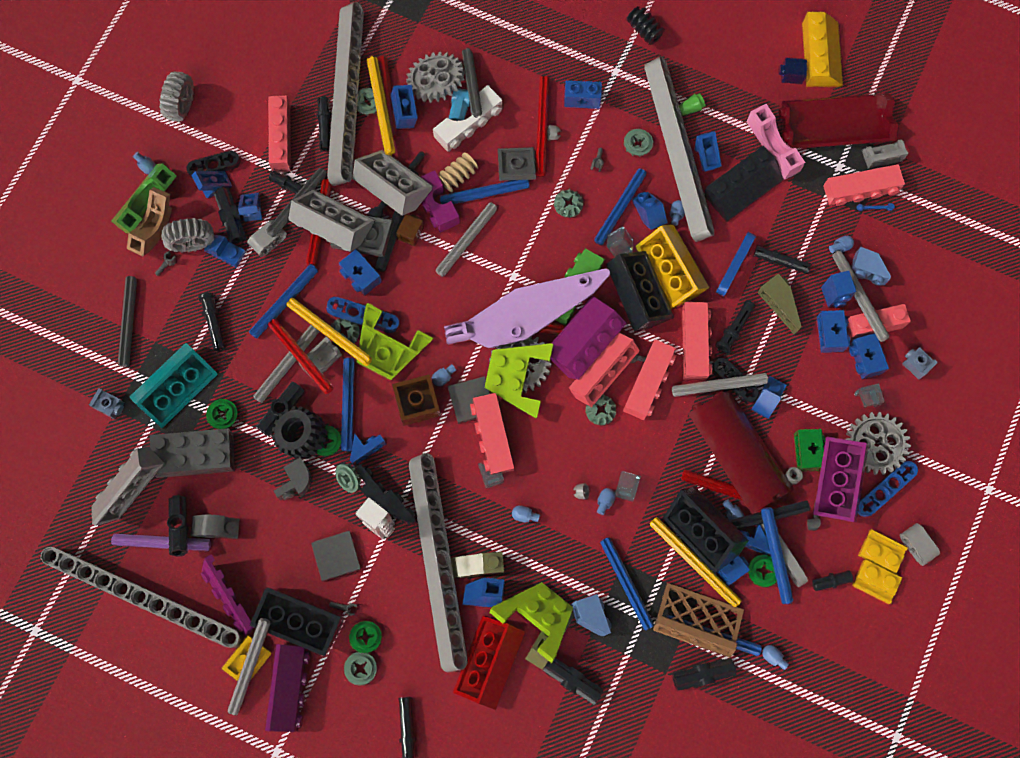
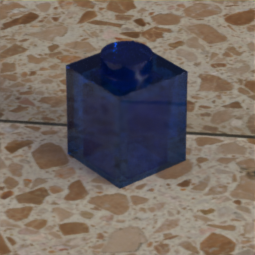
M785 58L783 64L779 66L781 83L803 84L807 76V59Z

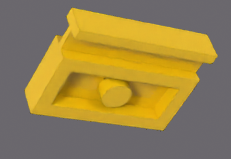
M871 529L858 556L896 574L908 548Z
M865 559L852 586L887 604H891L902 577Z
M247 635L222 666V670L237 681L253 639L249 635ZM264 646L261 648L252 677L272 654Z

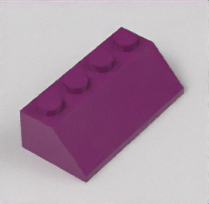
M592 296L551 343L554 344L551 360L568 378L579 380L626 325V322L614 309Z
M826 437L813 515L857 522L869 444Z
M276 644L265 731L297 732L298 728H301L302 715H300V706L303 707L305 702V694H302L303 685L307 683L308 676L305 673V665L309 664L310 652H307V649L303 647Z

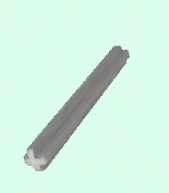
M492 202L488 203L436 268L438 275L442 277L446 275L497 211L495 204Z
M310 325L296 343L304 351L319 333V330ZM290 351L254 394L255 400L262 403L297 359Z
M766 373L677 385L672 387V394L676 397L762 385L768 383V376Z
M261 618L258 622L227 710L229 714L237 715L240 711L270 626V620Z

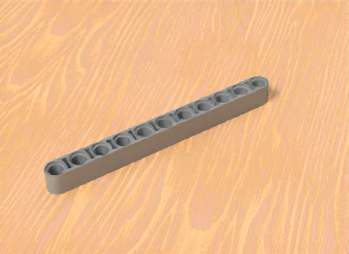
M358 2L342 7L339 15L327 174L328 181L333 186L351 181L353 174L364 16L363 8Z
M660 56L645 64V72L690 234L695 242H699L713 236L714 228L668 65L665 59Z
M423 453L409 461V470L440 665L443 671L454 672L466 667L467 655L435 461L431 454Z
M47 547L41 553V560L44 564L229 648H237L243 641L242 633H239L236 629L63 550ZM56 552V559L51 562L50 556ZM73 560L74 566L69 570L68 563ZM91 568L92 574L86 578L85 573L87 569ZM109 576L110 582L108 585L104 586L103 580L105 577ZM126 584L128 586L127 592L121 594V587ZM144 592L146 598L140 603L138 597ZM162 600L164 606L162 610L157 611L156 604ZM180 608L182 615L180 618L175 619L174 612ZM195 617H199L200 623L194 628L192 620ZM213 625H217L218 632L212 636L210 628ZM231 633L236 635V641L233 644L228 642V636Z

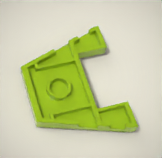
M367 303L364 311L359 348L372 357V362L368 366L363 365L358 360L356 363L392 380L433 338L417 330L409 347L374 329L382 310Z
M554 344L493 350L484 388L492 393H496L497 396L534 418H538L541 401L522 397L530 358L550 362Z
M540 583L493 606L489 613L504 624L515 611H518L549 636L541 644L537 652L552 663L556 657L573 607L545 584Z

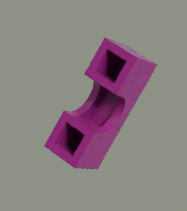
M436 171L421 176L420 178L432 186V190L425 197L422 205L425 212L431 214L430 221L433 227H437L439 232H443L460 224L459 215L451 201L446 204H438L434 201L437 196L444 193L443 184Z

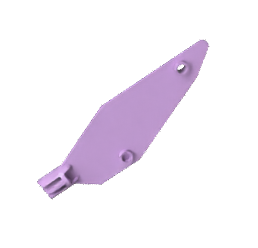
M601 269L514 289L470 320L444 326L447 344L472 340L489 349L527 340L594 294L609 277L610 271L608 269Z

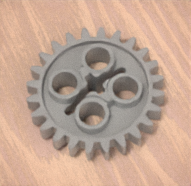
M433 52L431 57L426 54L425 59L419 58L420 62H414L415 68H409L411 73H407L408 79L406 81L408 85H412L413 95L418 100L422 98L423 102L429 99L430 103L433 99L439 102L440 97L445 100L447 94L453 96L452 91H458L457 86H462L461 81L464 80L463 75H465L462 63L453 54L449 56L448 52L444 55L439 52L436 56Z
M531 336L527 340L498 346L495 349L541 345L544 342L538 344L539 337L532 340ZM538 359L539 362L536 364L529 362L528 377L525 379L523 388L524 393H527L528 387L532 391H534V385L540 387L541 383L539 380L546 381L544 374L549 375L550 371L546 368H550L551 363Z
M870 412L869 418L863 414L861 417L862 421L857 418L855 420L856 425H850L852 431L846 432V435L850 438L845 440L863 441L869 444L866 473L873 469L874 475L879 470L884 475L886 469L891 473L894 471L893 466L899 468V462L904 463L906 461L903 456L909 455V452L905 449L911 447L910 444L905 443L910 439V437L904 436L907 429H900L903 423L895 424L896 417L889 420V414L887 413L883 418L881 412H878L876 417L873 412ZM870 427H877L879 434H873L870 431ZM888 437L893 438V439L895 440L896 444H895V445H890V444H888L887 438H888ZM877 440L880 441L878 447L874 445ZM876 453H882L885 456V460H878Z

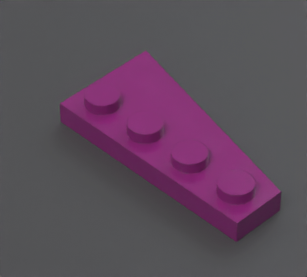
M211 554L204 558L201 576L206 583L209 582L213 587L212 593L217 600L221 599L223 602V609L228 616L231 615L234 619L236 630L246 636L252 632L254 627L250 626L251 621L241 604H235V594L231 587L224 585L225 580L223 577L225 576L221 570L214 568L212 562L215 559Z

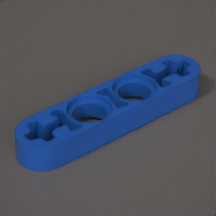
M747 232L716 293L725 296L756 235Z
M331 297L328 300L326 309L330 315L362 325L365 305L340 297ZM334 303L338 304L336 310L333 309ZM344 306H347L345 309V313H343L342 311ZM351 308H355L359 314L351 316L348 311ZM382 311L374 329L386 333H394L398 328L399 320L395 315ZM389 320L393 321L391 327L388 326Z
M911 461L900 464L899 468L891 472L860 500L858 514L862 517H869L880 509L917 475L918 468L916 464ZM905 468H911L910 473L903 477L900 476L906 470ZM890 478L898 480L899 485L897 488L890 486ZM877 490L884 492V500L881 501L875 497ZM872 501L874 504H872L868 508V510L864 512V505Z

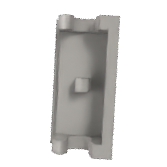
M902 139L884 146L874 148L869 146L862 151L868 169L902 162L908 155Z
M325 337L307 356L323 374L342 354L331 343L330 339ZM299 363L300 367L307 373V371Z

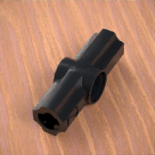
M229 187L218 188L213 193L219 207L218 213L222 224L226 228L230 242L241 243L246 239V235L241 224V215H239L238 208L233 201Z
M291 382L281 396L272 402L271 408L256 425V428L270 438L274 433L272 428L276 426L274 422L279 420V415L281 414L276 412L277 408L285 406V410H291L306 391L298 384Z
M174 495L168 498L170 556L180 557L188 553L186 496ZM177 524H182L180 527L174 528Z
M556 658L552 663L548 661L542 670L553 679L559 681L560 685L574 694L577 693L593 705H595L603 692L601 687L586 679L584 674L571 666L568 667Z
M727 658L714 663L692 666L693 668L672 673V679L676 690L681 691L694 686L700 687L712 684L716 680L735 676L736 669L732 659Z

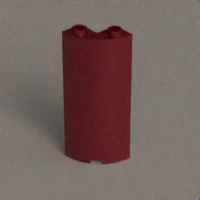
M889 93L782 101V108H779V118L782 119L783 127L782 140L789 147L796 149L896 141L898 123L892 117L895 100Z
M722 390L715 394L713 399L704 404L699 402L692 407L693 411L688 413L751 514L758 512L794 490L731 391L724 393Z

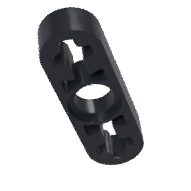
M230 150L190 161L187 164L186 170L191 178H193L194 167H198L197 171L226 172L239 167L240 158L235 151ZM230 157H233V162H232V163L229 162V161H230V159H229ZM212 161H217L218 166L216 168H209V164Z
M725 358L717 359L712 366L713 373L719 379H727L725 375L730 370L732 372L727 378L744 376ZM724 364V370L722 369L721 371H719V365ZM755 386L744 387L741 391L738 390L740 388L731 389L743 402L748 404L753 403L759 396V391ZM751 390L753 392L752 397L747 398L745 395Z

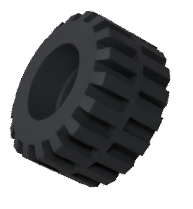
M295 406L291 410H284L285 413L279 415V420L274 422L276 426L272 428V432H274V435H272V440L275 441L274 445L278 447L279 451L294 458L308 459L311 458V454L315 456L317 450L322 449V442L325 443L326 441L324 435H327V430L324 429L326 425L322 422L323 419L303 407L298 408ZM304 425V432L301 438L295 441L296 431Z

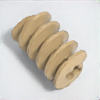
M464 152L462 158L458 157L456 162L453 161L451 167H445V171H440L438 177L443 186L448 191L453 192L451 186L453 185L458 188L457 181L464 183L463 176L469 179L468 172L474 175V167L478 168V165L468 153Z

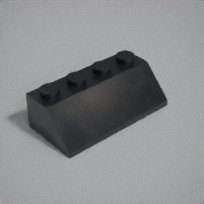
M763 145L706 187L704 196L723 219L728 222L781 183L783 178L776 159Z
M646 251L618 254L606 264L634 332L647 330L674 318Z
M696 487L681 489L663 517L665 522L714 573H718L734 560L749 541Z
M266 587L250 626L257 628L261 618L270 620V626L267 633L326 656L338 635L344 617L273 588Z

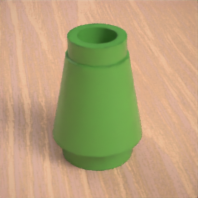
M700 93L697 95L693 94L679 105L681 115L701 111L705 107V102Z

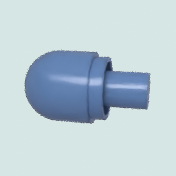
M139 152L133 155V158L138 161V167L145 174H149L156 166L149 157L142 156Z
M681 200L674 201L670 210L671 223L678 225L679 220L685 214Z
M847 235L840 237L833 245L829 246V250L831 253L848 251L854 246V240L851 236Z
M451 364L446 369L443 367L432 375L433 384L438 387L445 385L452 378L450 375L456 371L455 367Z
M605 488L601 491L597 502L599 505L597 509L598 514L604 515L606 509H610L616 496L612 489Z
M729 499L722 503L727 510L725 513L729 520L745 516L740 507L737 505L733 506Z
M518 505L512 510V517L516 521L529 523V520L536 522L539 520L540 514L533 513L529 507Z
M773 645L764 647L762 655L766 661L774 666L779 665L783 670L788 667L789 663L783 659L784 655L779 649Z

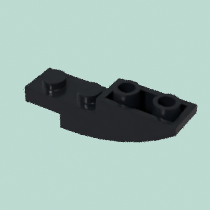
M360 464L355 468L357 474L366 484L360 490L367 498H370L382 507L392 518L410 525L416 524L414 519L416 514L410 507L407 509L402 504L404 499L398 492L394 494L390 490L384 494L386 489L380 482H374L372 479L374 474L368 467L363 468Z

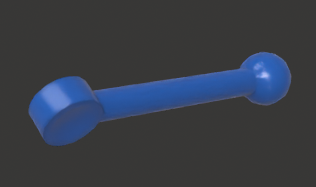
M893 203L876 206L857 205L858 211L863 209H887L892 211L895 208Z

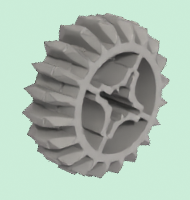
M176 71L171 72L167 76L159 100L160 112L164 118L180 122L187 116L194 94L191 76Z
M186 218L184 220L172 221V223L164 226L161 237L165 248H168V250L189 253L190 251L202 250L207 245H211L214 241V231L208 221Z

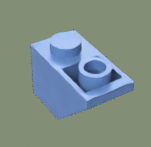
M862 247L857 250L851 264L855 276L859 279L870 280L875 285H885L890 280L891 275L879 253Z
M598 594L570 604L573 607L572 611L577 624L601 637L611 633V623L605 617L603 611L604 603L598 597Z

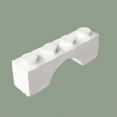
M486 86L479 92L482 108L481 116L475 118L472 115L462 121L446 118L433 128L434 138L448 152L452 148H457L462 140L471 137L477 128L483 127L492 116H497L501 112L502 99L489 86Z
M370 498L356 512L357 517L363 521L362 523L382 540L385 536L388 538L393 533L395 523L389 513Z

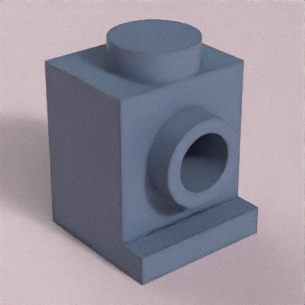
M919 347L916 351L912 348L905 355L907 359L902 364L919 380L938 362L933 360Z
M100 388L89 403V406L113 419L119 416L124 408L122 400Z

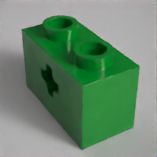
M822 429L797 430L794 433L797 468L801 471H821L824 453L823 446H825V435L822 434Z

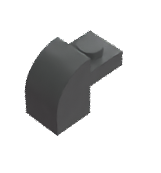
M300 457L283 467L291 481L274 490L279 500L292 498L296 491L302 497L310 489L312 482L311 473Z
M197 515L192 517L191 537L238 539L239 519L229 518L222 515Z

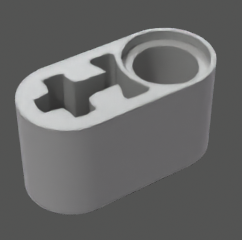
M274 220L267 222L248 239V244L260 257L268 254L287 236L283 229L275 237L267 234L266 229Z
M916 523L900 534L902 542L920 565L924 566L940 555L938 547L920 524Z

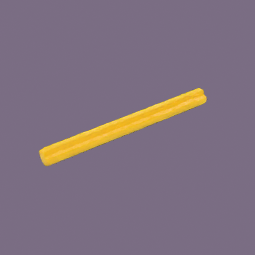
M371 56L367 59L382 142L385 154L391 156L396 151L378 59Z
M290 298L287 302V306L363 365L368 366L372 362V357L297 300Z
M658 517L650 522V526L730 605L736 608L741 603V599Z

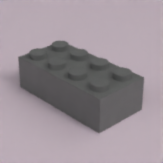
M229 428L150 435V449L164 462V465L155 474L154 477L156 478L235 471L234 433Z

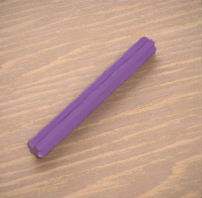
M113 534L111 538V543L114 546L169 549V537ZM188 538V550L209 551L211 548L210 539Z

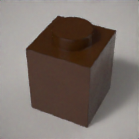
M405 214L397 231L398 240L415 247L424 228L421 218L416 215L410 216Z

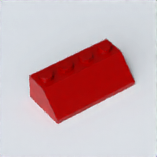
M482 616L467 654V665L461 670L453 693L496 710L525 632L512 625L503 624L500 621Z

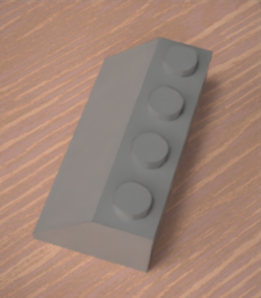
M383 150L355 159L352 178L401 215L415 211L432 190V186L390 155H386Z
M311 190L291 201L288 218L296 226L303 227L312 234L318 235L349 252L362 244L374 224L373 219L315 190Z
M149 447L133 450L130 454V459L119 467L118 474L111 478L105 490L96 496V501L91 506L92 523L95 526L119 520L164 465V462Z

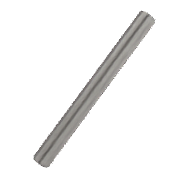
M837 251L832 257L840 272L850 271L857 291L854 297L875 335L881 342L889 338L887 330L844 254L841 251Z

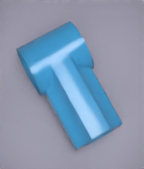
M457 88L458 91H453L452 106L448 119L462 121L465 120L467 108L470 107L468 90Z

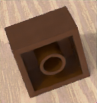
M430 374L392 384L403 426L441 416Z

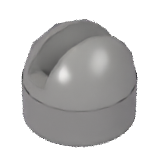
M548 126V140L560 138L561 135L557 134L561 132L558 126Z
M791 467L785 476L790 484H797L802 479L803 474L800 469Z
M586 483L576 485L573 489L576 490L574 496L577 499H588V485Z

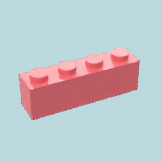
M268 96L269 165L272 171L291 172L290 103L287 96Z
M899 164L831 177L827 179L823 187L829 205L836 204V206H841L849 201L860 202L865 198L871 197V199H876L885 194L895 195L900 192L905 183Z
M685 302L682 307L683 380L706 381L709 375H712V363H709V357L712 355V346L709 345L708 339L711 338V327H708V320L711 319V309H708V303Z
M618 333L580 379H576L569 387L575 398L592 407L640 351L634 340Z
M654 339L623 409L624 412L642 420L645 419L646 415L651 416L655 407L651 404L654 398L658 399L662 391L659 386L661 381L665 383L669 372L666 370L668 365L672 366L677 355L674 354L676 348Z
M496 393L473 398V404H470L472 416L476 415L477 422L474 425L476 433L480 434L482 439L479 442L481 453L485 452L486 460L483 461L485 471L489 472L490 476L513 471L514 466Z

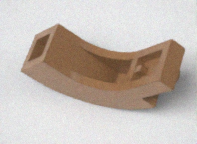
M155 187L149 190L145 216L139 226L128 234V250L144 256L158 243L163 227L168 224L172 207L169 206L170 194Z

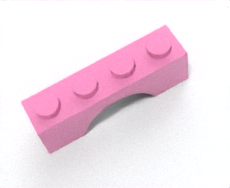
M764 104L751 111L746 122L761 145H764L776 159L784 180L799 173L805 161L796 148L789 147L782 140L776 126V117L768 105Z

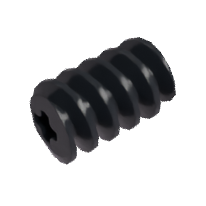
M637 6L628 14L626 21L631 23L632 28H635V31L640 33L641 38H644L646 43L652 45L660 39L665 29L662 27L658 30L660 23L654 24L656 19L654 17L649 19L651 13L645 14L647 9L645 7L640 9Z

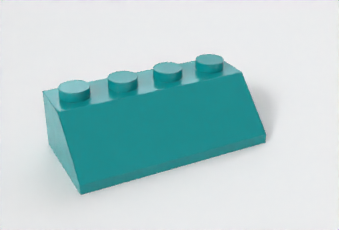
M185 343L129 398L156 424L163 428L218 373L193 348Z

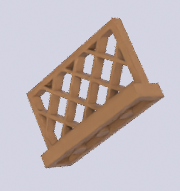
M667 583L653 631L731 657L736 650V641L744 609L735 608L724 602ZM669 590L676 592L680 599L672 602L668 596ZM690 598L696 599L700 606L691 609L686 600ZM683 602L687 612L679 615L674 605ZM706 606H715L718 613L711 616ZM671 608L676 617L669 619L662 615L664 610ZM702 609L707 618L698 621L694 612ZM729 611L738 614L737 619L731 623L725 615ZM690 614L695 624L691 626L686 625L682 617ZM721 615L726 625L718 628L713 619ZM709 621L714 631L710 633L704 631L701 624ZM729 628L732 633V640L724 638L720 631Z

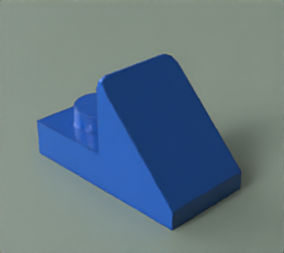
M715 131L698 135L694 150L699 153L702 171L705 172L722 167Z
M195 171L192 174L198 190L203 191L206 198L213 197V192L218 188L229 187L230 189L232 187L225 171Z
M259 192L240 196L238 211L239 215H243L245 222L262 219Z
M214 235V241L204 249L205 252L237 268L246 254L244 249L230 243L225 236Z
M769 376L768 383L763 386L751 410L769 419L781 400V395L787 385Z
M354 434L350 457L354 467L386 445L381 435L370 437L366 441L367 444L363 445L357 435Z
M760 524L755 526L752 537H749V533L739 530L749 540L745 546L746 548L764 555L770 554L768 541Z

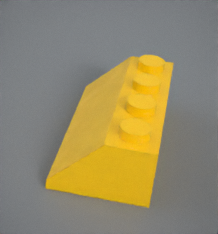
M807 12L802 23L806 87H842L838 22L826 12Z
M661 225L635 246L638 252H647L671 309L696 298L709 288L674 225Z

